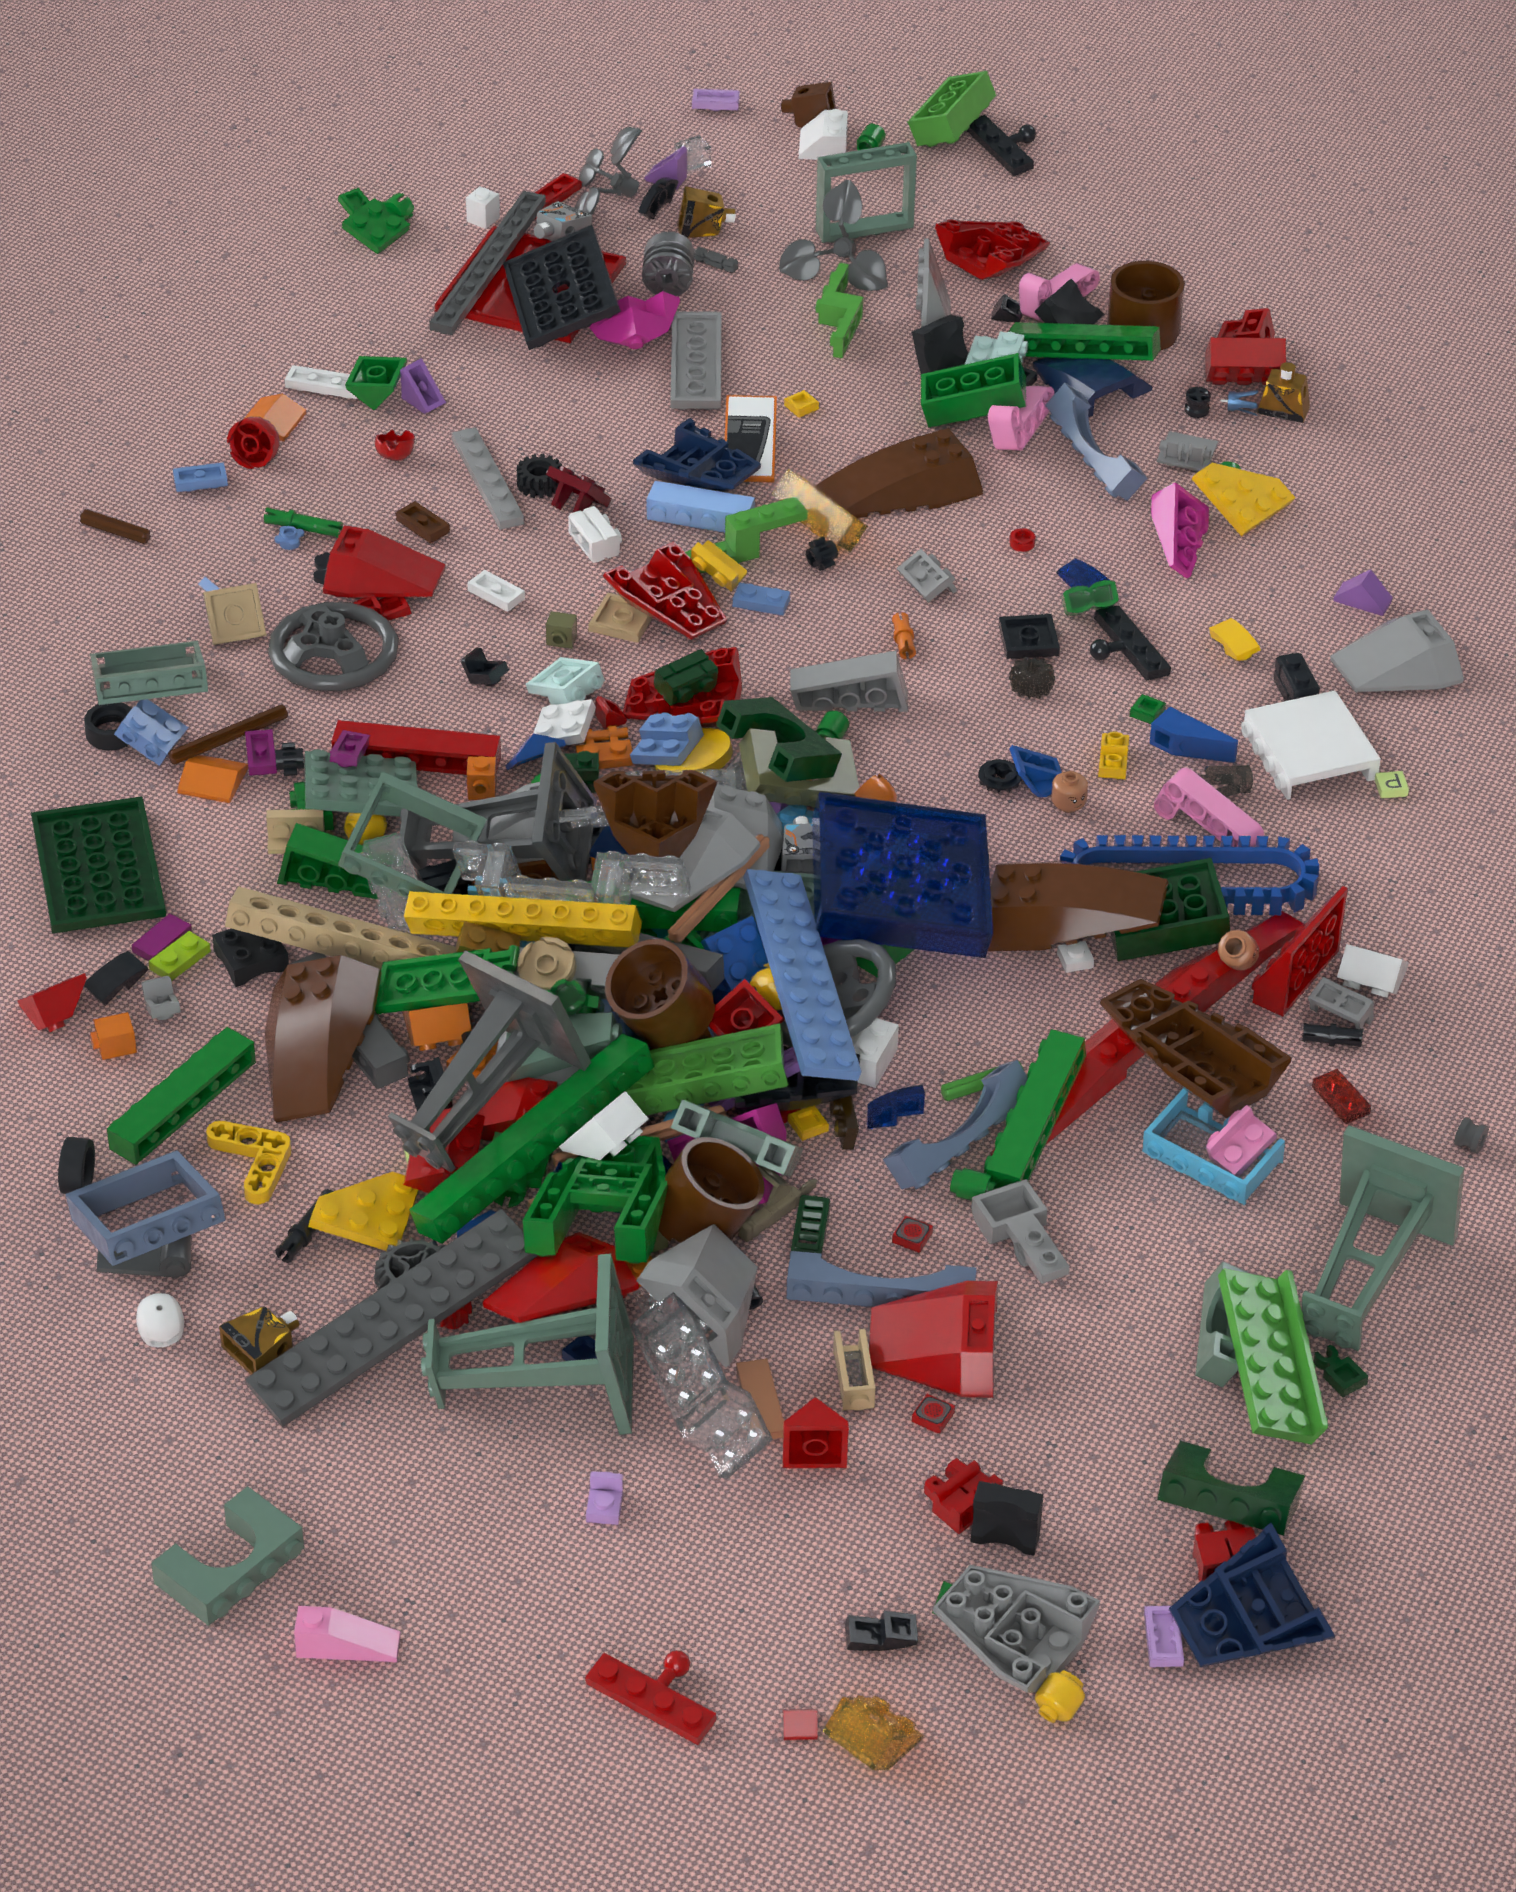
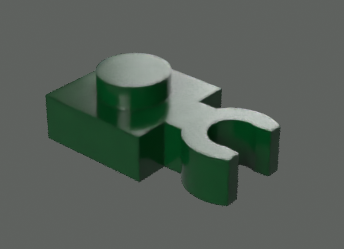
M1328 1345L1326 1350L1328 1357H1323L1317 1351L1314 1353L1313 1359L1315 1366L1324 1370L1323 1378L1342 1397L1367 1385L1369 1376L1349 1356L1341 1360L1338 1357V1350L1334 1346Z

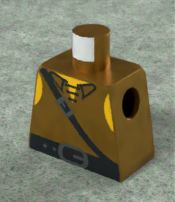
M685 186L677 223L679 234L684 235L686 238L717 236L720 233L722 222H735V208H724L722 195Z
M1285 362L1281 364L1280 370L1273 369L1271 371L1257 414L1304 423L1310 407L1308 381L1305 375L1295 373L1296 366L1293 363Z
M260 1307L219 1326L221 1347L249 1374H253L293 1347L291 1332L298 1328L300 1324L292 1311H288L277 1318L267 1307Z

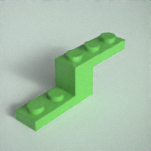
M839 263L835 272H831L829 284L824 286L822 298H818L815 312L819 314L818 324L837 327L836 332L833 331L830 338V346H833V357L843 358L863 317V297L844 293L848 286L849 264Z
M796 496L725 516V541L714 544L737 563L759 558L760 532L807 520V510ZM691 550L686 551L685 553L691 558ZM698 569V571H699L700 574L706 572V571H701V570Z

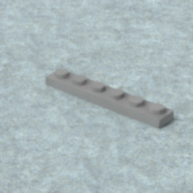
M466 428L461 431L452 432V441L498 528L501 530L524 525V515L477 428Z

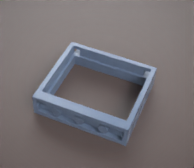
M178 1150L65 1194L72 1221L112 1266L226 1221L220 1194ZM175 1171L178 1172V1174H175L173 1176L171 1175V1173ZM180 1183H183L197 1198L112 1233L97 1217ZM114 1251H116L117 1253L123 1251V1254L115 1257Z

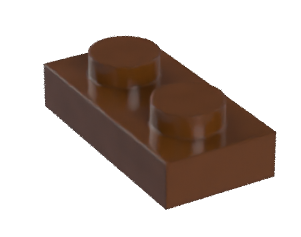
M416 501L396 512V521L430 544L450 533L449 523Z

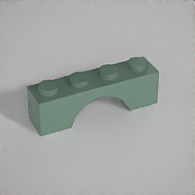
M1223 1261L1204 1284L1195 1376L1222 1388L1238 1371V1365L1218 1274L1224 1268L1246 1272Z

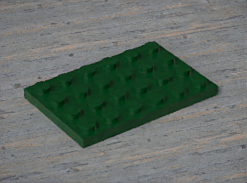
M143 796L31 812L52 934L166 916V907Z

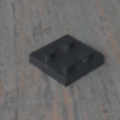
M1052 614L999 617L998 625L1006 659L1059 656L1060 646Z

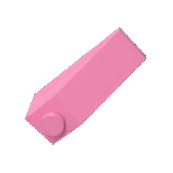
M298 1606L294 1630L296 1657L397 1662L400 1631L332 1607Z

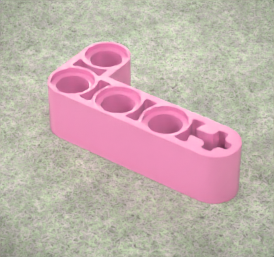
M1076 263L1051 280L1026 273L1019 284L1020 311L1022 315L1043 322L1034 311L1047 298L1053 295L1070 279L1077 284L1079 291L1084 297L1097 287L1100 280L1099 272Z
M1026 386V407L994 405L990 407L988 423L993 444L997 450L1021 451L1024 449L1049 413L1045 405L1054 395L1052 387Z
M1181 768L1167 781L1154 802L1157 814L1167 820L1172 819L1182 810L1219 841H1221V836H1233L1232 847H1238L1239 836H1251L1250 847L1256 846L1257 836H1264V830L1259 823L1189 768Z

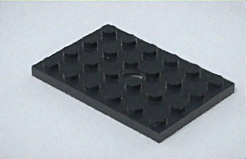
M592 225L503 262L529 350L542 347L550 341L565 337L569 333L581 328H587L595 322L611 318L621 312L598 238ZM567 284L569 287L567 290L557 293V287Z

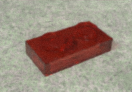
M1338 1069L1313 1078L1312 1088L1345 1124L1370 1114L1371 1105Z

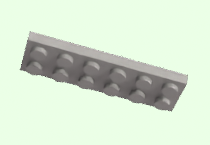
M676 311L672 321L671 408L682 410L721 409V312Z

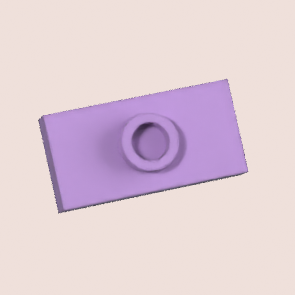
M693 89L692 109H710L712 111L738 110V90Z
M1144 1606L1150 1667H1183L1184 1664L1181 1631L1169 1611L1170 1606Z

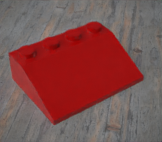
M1342 886L1304 926L1300 925L1294 938L1290 942L1286 941L1280 954L1269 961L1262 975L1258 974L1255 977L1251 987L1254 990L1252 1003L1283 1017L1339 952L1348 892L1347 887Z

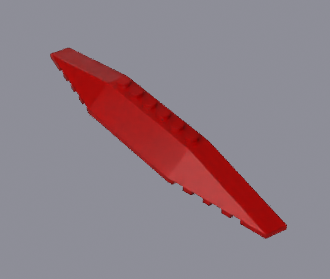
M1281 911V915H1273L1244 931L1251 935L1259 946V957L1252 967L1246 970L1230 968L1221 960L1217 945L1172 969L1154 985L1175 994V1000L1182 1003L1189 1000L1198 1005L1199 1011L1205 1012L1278 951L1286 941H1290L1295 936L1298 927L1305 924ZM1113 1019L1085 1041V1060L1046 1145L1122 1082L1127 1076V1069L1144 1056ZM995 1148L990 1153L991 1156L993 1155Z

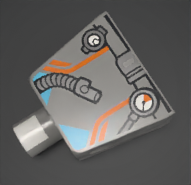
M557 201L538 211L534 234L539 239L545 238L555 241L592 225V215Z
M799 816L793 820V824L784 826L781 871L835 875L837 851L824 824L810 823L807 817Z

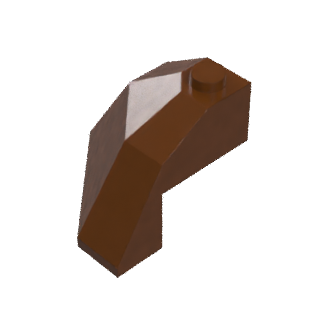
M665 770L642 771V776H629L625 774V771H612L594 781L595 791L615 839L636 863L656 873L676 863L692 842L717 786L716 780L695 770H683L681 775H666Z

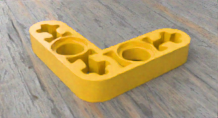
M215 1121L209 1124L206 1129L208 1146L211 1149L255 1158L244 1181L246 1200L249 1203L258 1205L269 1201L291 1155V1140L289 1136L278 1131L227 1121ZM246 1138L256 1140V1142L249 1145L243 1144L241 1141ZM264 1165L275 1166L272 1171H262L260 1169ZM259 1181L262 1182L263 1188L258 1189L260 1185Z

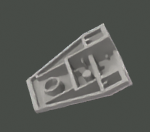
M717 785L708 806L732 813L754 837L762 834L770 839V847L750 869L773 872L783 846L784 833L782 822L765 795L754 791L748 792L727 785ZM744 875L736 882L735 887L747 889L743 878Z

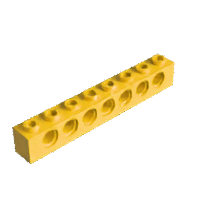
M409 891L404 918L411 934L458 937L464 921L521 935L520 941L536 942L540 941V938L552 937L558 938L567 944L630 947L638 943L642 925L636 905Z

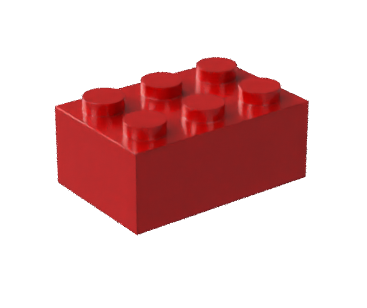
M1210 337L1205 352V381L1212 382L1214 385H1224L1227 382H1237L1238 385H1250L1252 382H1262V385L1266 386L1271 371L1273 369L1280 370L1281 364L1286 362V338Z

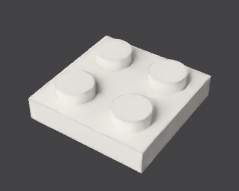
M576 700L571 703L551 704L542 707L534 734L563 739L566 745L584 743L596 709L593 700Z

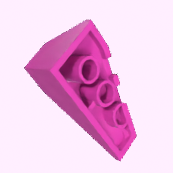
M1175 482L1152 495L1151 516L1169 566L1187 579L1191 577L1197 561V549L1202 547L1203 541L1201 538L1203 534L1207 533L1209 528V507Z

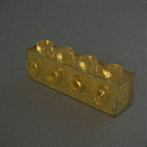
M787 469L771 493L779 501L797 496L807 510V520L800 521V523L804 525L809 523L811 525L810 531L819 537L826 536L828 540L834 542L838 551L843 548L851 552L868 527L803 476L790 469Z

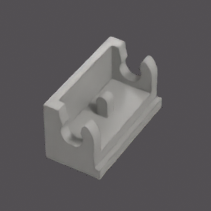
M1322 977L1308 997L1311 1010L1317 1012L1319 1006L1355 1023V1029L1361 1028L1364 1031V1023L1370 1025L1374 1020L1373 1000L1327 978Z

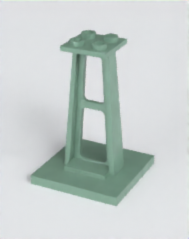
M1347 1126L1343 1134L1339 1203L1348 1206L1349 1209L1315 1293L1313 1294L1305 1290L1302 1295L1303 1320L1308 1334L1326 1338L1343 1348L1360 1350L1363 1321L1417 1235L1420 1233L1446 1244L1454 1245L1458 1237L1464 1167L1356 1127ZM1366 1214L1400 1226L1385 1253L1381 1256H1375L1353 1246ZM1348 1259L1357 1260L1374 1268L1373 1273L1352 1308L1329 1300Z
M611 1254L598 1255L597 1308L443 1338L440 1337L435 1319L428 1320V1332L423 1333V1347L426 1357L421 1358V1370L423 1376H428L430 1397H435L438 1409H445L446 1389L605 1385L619 1435L632 1434L634 1334ZM596 1334L595 1353L597 1359L539 1364L524 1363L525 1347L530 1343ZM508 1346L514 1347V1361L509 1366L450 1369V1359L454 1355Z

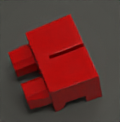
M955 1458L945 1468V1476L948 1480L944 1482L936 1475L931 1476L924 1483V1493L933 1501L932 1512L959 1535L973 1524V1500L979 1481L996 1483L1003 1486L1004 1481L995 1474L988 1477L981 1471L980 1465L975 1460L967 1465Z
M1228 1520L1224 1522V1531L1214 1532L1212 1524L1208 1522L1196 1524L1192 1556L1197 1561L1199 1581H1204L1219 1565L1232 1558L1249 1540L1252 1541L1256 1537L1253 1527H1245L1244 1524Z

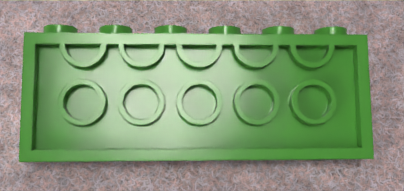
M775 1024L649 1050L655 1067L627 1089L626 1092L645 1115L678 1109L682 1100L699 1105L787 1087L788 1079L784 1069L783 1032L781 1025Z
M1224 1268L1218 1274L1252 1433L1313 1444L1327 1430L1328 1420L1325 1415L1321 1390L1319 1389L1315 1364L1312 1359L1309 1338L1306 1333L1293 1272L1285 1270L1275 1279Z

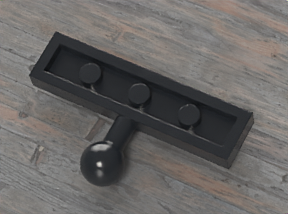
M986 115L980 116L969 125L970 128L966 131L1013 176L1034 169V161L1016 144L1021 141L1023 143H1031L1035 140L1037 133L1032 125H1023L1018 133L1009 137Z
M1119 605L1096 610L1094 619L1113 642H1107L1103 639H1097L1092 642L1089 650L1094 659L1105 660L1109 657L1110 653L1122 651L1146 681L1170 675L1171 666Z

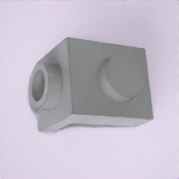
M169 976L146 980L141 983L146 1010L152 1019L166 1020L172 1018L174 1014L181 1012L179 1001L174 995Z

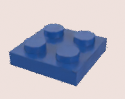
M753 916L701 941L705 950L723 954L725 979L722 983L727 993L732 991L744 979L750 983L758 971L768 968L763 966L768 963L758 925Z

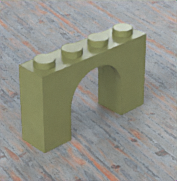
M750 728L739 743L747 791H754L765 795L769 802L804 805L813 808H831L843 811L848 801L852 805L854 804L856 799L854 793L859 789L851 742L846 739L824 738L842 753L834 777L821 778L814 781L785 782L768 768L777 744L775 731Z

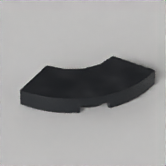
M664 177L655 182L642 200L638 213L646 218L655 219L659 209L665 203H671L678 181Z

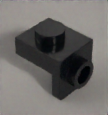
M475 648L461 659V664L470 684H486L491 686L498 683L501 677L509 671L506 661H487L482 648Z

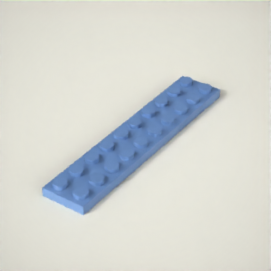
M747 869L743 878L801 1075L858 1081L861 1075V1068L801 875Z

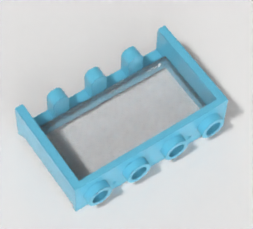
M1182 1089L1144 1131L1142 1152L1148 1154L1153 1159L1171 1166L1176 1171L1192 1177L1202 1185L1213 1188L1224 1194L1227 1198L1245 1205L1246 1200L1277 1164L1283 1163L1285 1140L1280 1138L1271 1149L1267 1148L1237 1177L1220 1168L1209 1159L1206 1149L1210 1136L1216 1131H1221L1228 1124L1230 1117L1222 1125L1212 1120L1213 1109L1205 1103L1201 1105L1198 1112L1187 1107L1188 1091Z

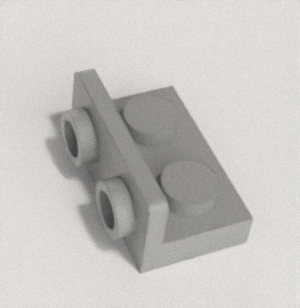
M919 549L897 567V570L928 603L946 588L953 594L957 592L953 584L956 580L947 568L943 570L940 568V562L932 553L928 556L922 549Z

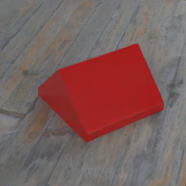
M814 1397L783 1422V1468H847L849 1422L818 1398Z

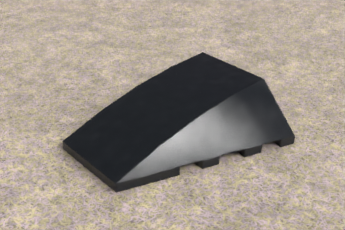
M783 1046L784 1051L787 1050V1049H789V1048H791V1047ZM856 1054L860 1065V1054ZM799 1071L787 1078V1087L735 1097V1110L737 1115H742L777 1103L780 1112L824 1104L857 1094L858 1081L802 1076Z

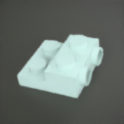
M1000 331L997 339L988 336H975L965 364L1019 353L1022 363L1023 356H1026L1028 342L1024 341V335L1014 332Z
M560 657L527 682L526 687L528 693L543 697L548 696L550 704L559 705L576 700H585L586 695L595 692L596 689H600L605 680L599 662Z

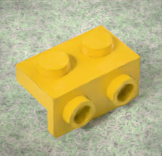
M709 540L703 545L697 542L691 549L692 563L699 570L706 571L711 575L718 585L726 587L731 592L747 575V570Z

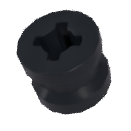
M1203 387L1188 389L1186 392L1185 413L1193 418L1207 416L1210 410L1208 404L1211 399L1210 391Z

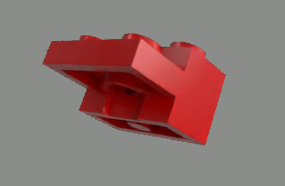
M1270 309L1245 310L1243 319L1224 321L1217 336L1226 338H1274L1275 330Z

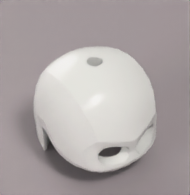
M156 1293L145 1297L139 1303L136 1315L137 1328L141 1338L147 1345L151 1347H167L182 1338L184 1316L178 1301L173 1296L166 1293Z

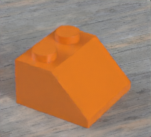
M467 1003L403 1011L411 1046H419V1051L436 1049V1043L448 1041V1046L461 1045L463 1043L461 1035L464 1032L472 1031Z

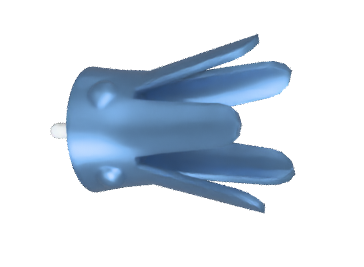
M1258 390L1246 392L1229 391L1228 400H1220L1221 402H1228V411L1239 410L1257 416L1253 412L1240 408L1255 409L1258 405L1254 402L1239 400V398L1255 395L1258 393Z

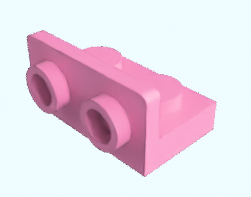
M1246 1105L1241 1111L1237 1110L1230 1116L1228 1124L1221 1131H1216L1210 1136L1206 1149L1209 1159L1220 1168L1239 1177L1277 1139V1136L1272 1129L1253 1115L1252 1108Z

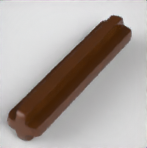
M84 509L80 514V522L84 525L142 544H146L151 538L149 529L88 509Z

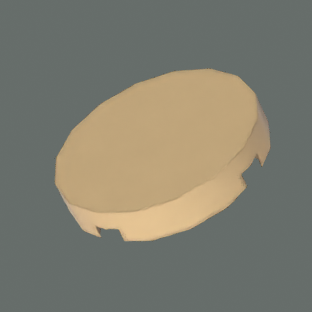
M552 937L540 938V941L534 943L532 941L527 944L519 954L517 962L519 977L545 990H550L555 982L560 979L571 981L574 978L577 967L575 955L569 945L558 938Z

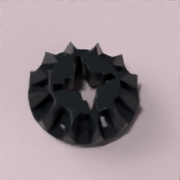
M996 759L988 761L978 771L980 785L986 786L988 791L995 789L998 793L1001 790L1010 793L1012 788H1019L1020 781H1022L1015 764L1008 760Z

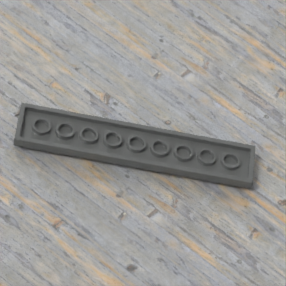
M500 1209L245 1378L246 1385L276 1421L284 1427L428 1330V1320L435 1319L436 1324H438L538 1255L525 1253L523 1231L503 1209Z

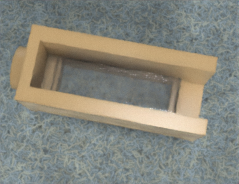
M859 1329L858 1345L843 1346L841 1332L834 1331L833 1354L835 1356L843 1411H861L874 1408L875 1383L866 1330Z

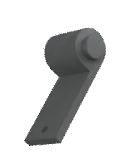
M186 1236L114 1266L98 1250L96 1272L172 1278L182 1277L188 1274L191 1269L192 1236ZM114 1251L115 1257L123 1254V1251L120 1253Z

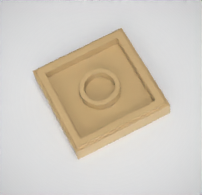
M257 583L203 592L213 645L267 636Z
M607 593L589 622L588 631L639 643L653 618L629 605L620 595Z

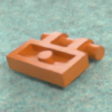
M608 726L605 730L592 731V728H589L584 744L576 745V753L581 751L599 753V769L634 765L630 757L633 751L630 739L619 740L628 738L627 727L617 728L616 726ZM609 740V742L594 743L596 741Z

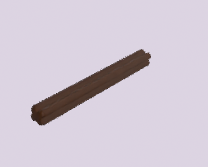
M278 705L172 749L168 752V757L171 764H178L245 736V731H256L286 719L288 712L284 705Z

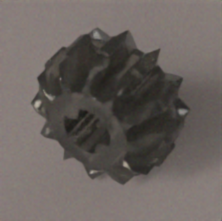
M1024 657L1022 661H1015L1014 666L1011 667L1009 672L1011 689L1013 692L1018 693V697L1027 696L1028 699L1031 697L1040 699L1042 695H1049L1050 690L1053 689L1055 684L1053 666L1047 664L1046 659L1037 660L1036 657L1033 659Z

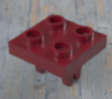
M552 466L549 467L546 476L559 484L551 503L556 509L561 510L571 493L579 495L573 512L580 510L583 512L584 509L590 507L592 502L608 508L612 498L604 493L606 489L596 484L594 480L584 475L579 477L574 474L575 472L564 466H560L559 469Z

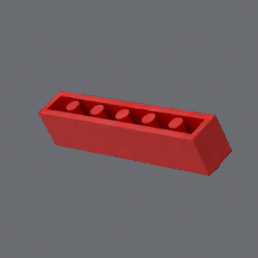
M338 720L331 741L333 748L343 730L370 735L369 746L363 756L377 754L383 758L407 757L411 761L416 762V770L467 775L468 757L483 756L496 757L497 774L501 759V736Z

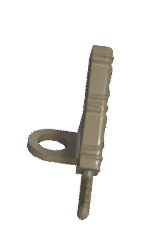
M760 1165L758 1169L762 1176L773 1185V1189L766 1206L748 1217L739 1230L738 1236L745 1242L757 1237L762 1231L778 1222L787 1213L796 1209L799 1205L800 1196L807 1195L816 1188L817 1180L811 1179L803 1184L801 1188L797 1189L788 1184L773 1170Z

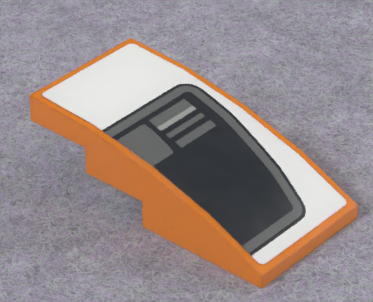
M726 395L725 441L729 443L728 447L732 450L739 449L761 463V468L744 482H774L777 396Z

